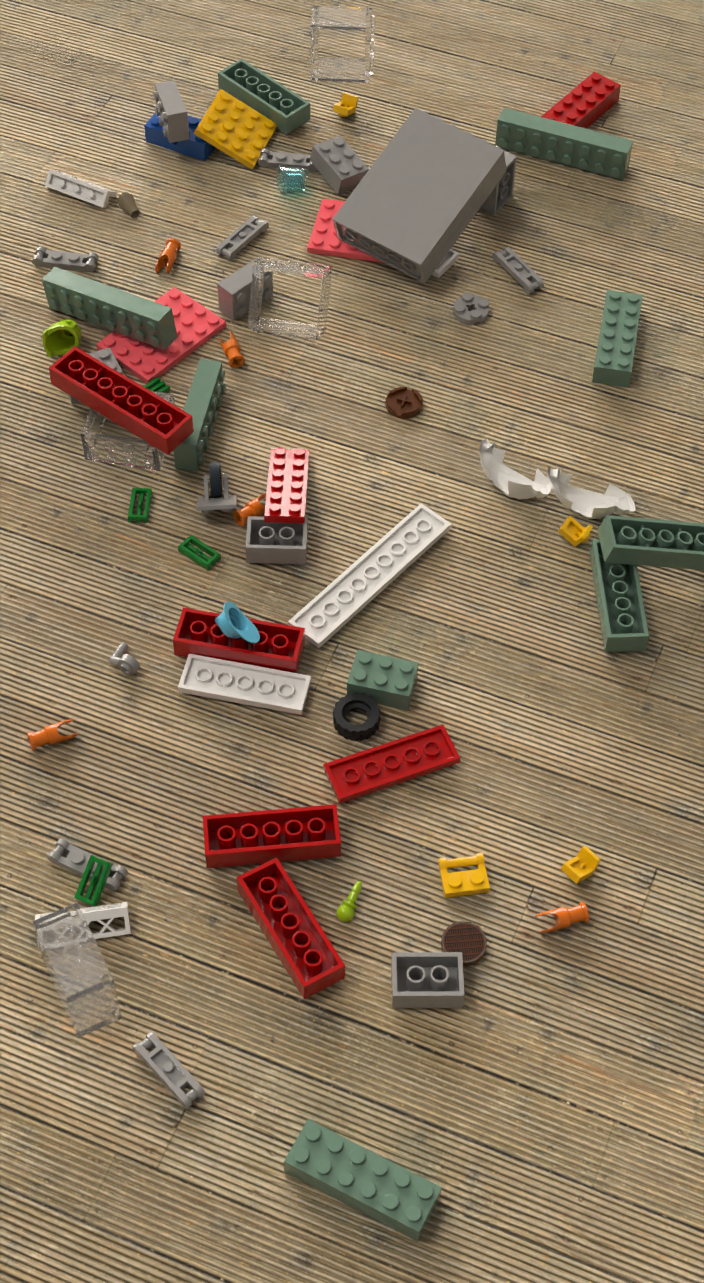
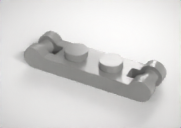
M263 148L260 152L258 164L261 167L317 171L310 162L311 155L271 152L266 148Z
M253 215L217 246L216 253L221 256L224 255L230 261L234 260L237 253L261 232L267 231L269 223L264 220L260 221L258 217Z
M40 246L36 249V255L33 257L32 263L38 267H58L65 270L94 272L95 263H97L99 257L94 252L80 254L46 250Z
M510 247L503 248L501 252L497 251L492 254L493 260L499 263L524 288L527 294L534 292L535 289L539 290L544 287L543 280Z
M59 838L55 844L56 848L54 851H50L48 854V860L75 874L83 876L90 855L93 854L71 845L65 839ZM63 852L68 854L66 858L61 856ZM96 862L89 877L90 881L92 879V876L94 875V872L98 864ZM113 864L109 873L113 876L107 879L104 887L117 891L120 886L119 882L121 879H125L128 870L123 866ZM103 866V868H102V870H101V873H100V875H99L97 884H98V882H99V879H100V876H101L102 871H103V869H104V866Z
M152 1031L145 1036V1040L141 1043L137 1042L132 1046L133 1050L174 1094L180 1104L185 1109L189 1108L193 1100L197 1097L201 1098L206 1094L205 1090ZM153 1046L155 1049L149 1053L147 1049ZM188 1085L191 1090L185 1094L182 1089Z

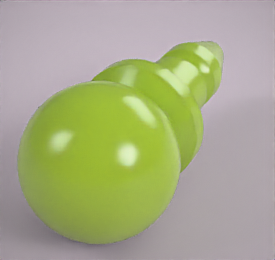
M358 881L352 887V891L347 898L348 900L343 899V905H340L336 911L337 918L341 922H349L354 917V909L357 908V905L354 903L361 892V881Z

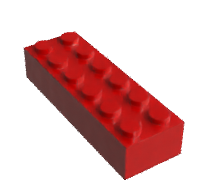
M593 72L541 117L587 129L619 101L621 85L599 73Z
M183 607L173 638L174 655L188 657V654H195L292 673L298 672L305 646V628L249 619L255 625L260 635L257 643H250L242 637L237 639L227 637L215 622V619L220 615L219 613Z
M337 804L202 816L206 868L261 864L276 857L279 862L341 856Z
M277 857L237 877L239 894L304 999L345 978V964Z

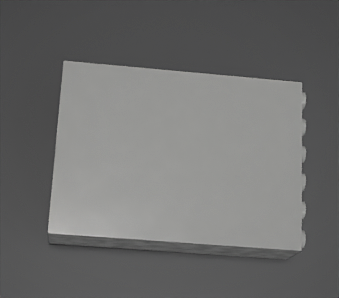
M415 108L332 220L337 238L425 284L507 172L504 150L499 146L489 144L484 139L473 136L470 132L458 129L453 124L450 125L444 122L439 117H434L424 110L421 111Z

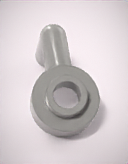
M122 642L109 661L111 664L119 666L123 673L135 674L140 668V664L134 657L124 654L129 646Z

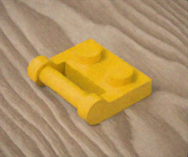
M477 853L471 857L448 860L438 858L445 898L488 893L490 891L483 853ZM477 865L475 870L452 873L447 871L448 868Z

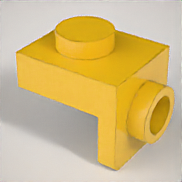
M343 93L341 102L334 104L333 111L337 112L341 117L354 114L358 97Z
M569 516L557 532L576 547L581 542L584 544L591 537L590 531L593 526L590 524L584 528L574 518Z
M584 846L580 849L578 855L565 862L560 870L569 879L578 884L593 875L601 860Z

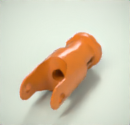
M169 238L166 241V248L162 250L155 266L156 273H159L160 269L167 265L166 272L168 274L171 272L177 258L176 253L181 249V243L178 240Z
M229 331L231 338L224 343L219 337V341L225 356L229 358L228 363L230 367L239 368L244 364L245 359L240 354L241 349L235 335Z
M266 493L248 502L244 508L233 512L234 519L239 526L243 527L246 525L248 516L259 517L265 513V506L259 501L266 497Z
M74 719L45 726L43 730L34 733L27 732L32 751L36 750V747L48 743L52 745L76 737L78 733L61 736L57 732L59 726L70 723Z
M584 902L579 903L575 907H561L535 915L537 917L551 914L556 920L554 927L539 931V933L567 928L572 923L580 921L589 922V913Z

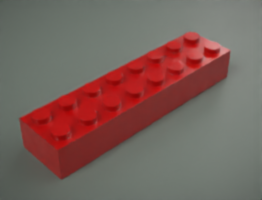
M76 346L49 367L52 385L167 455L194 432L192 415Z

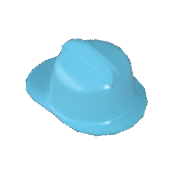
M224 603V611L215 619L222 632L230 638L237 639L242 637L250 643H257L260 635L255 625L234 603Z

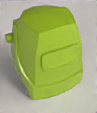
M70 319L52 324L42 334L43 347L48 357L65 355L74 346L78 348L81 344L82 331L76 322Z

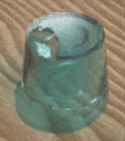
M278 166L277 184L280 194L304 191L306 185L305 177L309 175L308 170Z

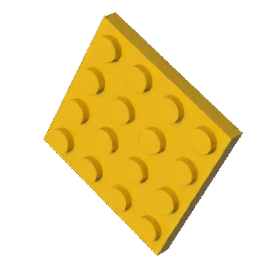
M220 89L194 134L252 170L261 155V150L266 147L277 125L258 111Z

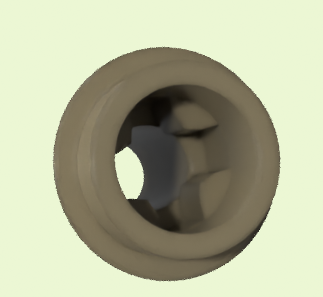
M128 192L121 193L117 198L118 205L132 218L137 217L140 211L137 208L133 195Z

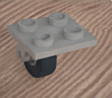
M211 462L209 464V474L204 475L205 497H197L196 509L202 513H211L213 510L221 509L222 512L233 511V509L237 508V495H229L227 474H221L220 462ZM222 485H224V497L216 498L222 497ZM209 486L211 489V496L214 498H209Z

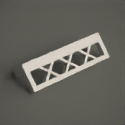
M49 169L45 183L46 187L102 208L107 207L109 196L116 197L117 195L115 191L57 170Z
M127 902L38 914L35 916L38 947L131 934ZM124 917L125 929L116 930L109 924L114 918ZM91 921H98L104 925L97 933H92L86 928ZM69 924H74L80 928L76 936H69L63 930ZM51 927L58 932L53 939H42L41 928Z

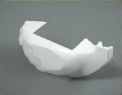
M487 438L480 443L479 454L483 472L506 496L516 499H529L533 497L539 499L549 494L551 487L548 479L538 468L535 480L532 481L503 465L505 450L495 448L496 443L490 444Z
M551 466L548 467L547 479L551 489L560 502L573 512L587 519H601L615 512L627 514L636 511L631 495L618 487L609 484L605 494L568 485L572 474H561V468L555 470Z

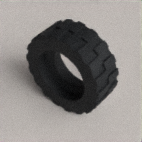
M363 693L347 694L345 697H341L336 702L333 710L335 730L338 731L340 736L342 735L345 739H350L351 741H363L364 739L371 738L376 733V730L379 729L380 708L378 703L372 697L366 696ZM353 709L363 710L367 714V720L360 725L350 724L346 719L347 713Z

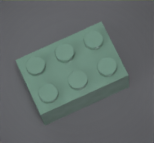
M357 650L347 681V694L363 693L366 696L372 697L379 705L408 711L418 678L419 663Z

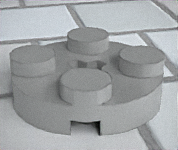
M464 293L462 297L455 301L453 314L456 315L457 321L462 324L474 325L475 322L479 321L481 324L489 316V301L471 293Z

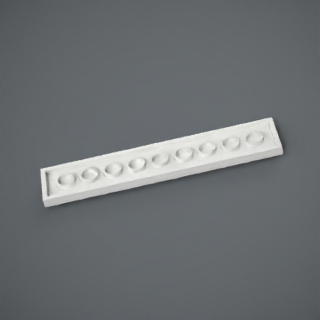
M420 504L288 621V625L305 628V639L317 648H320L451 529V523L423 504Z

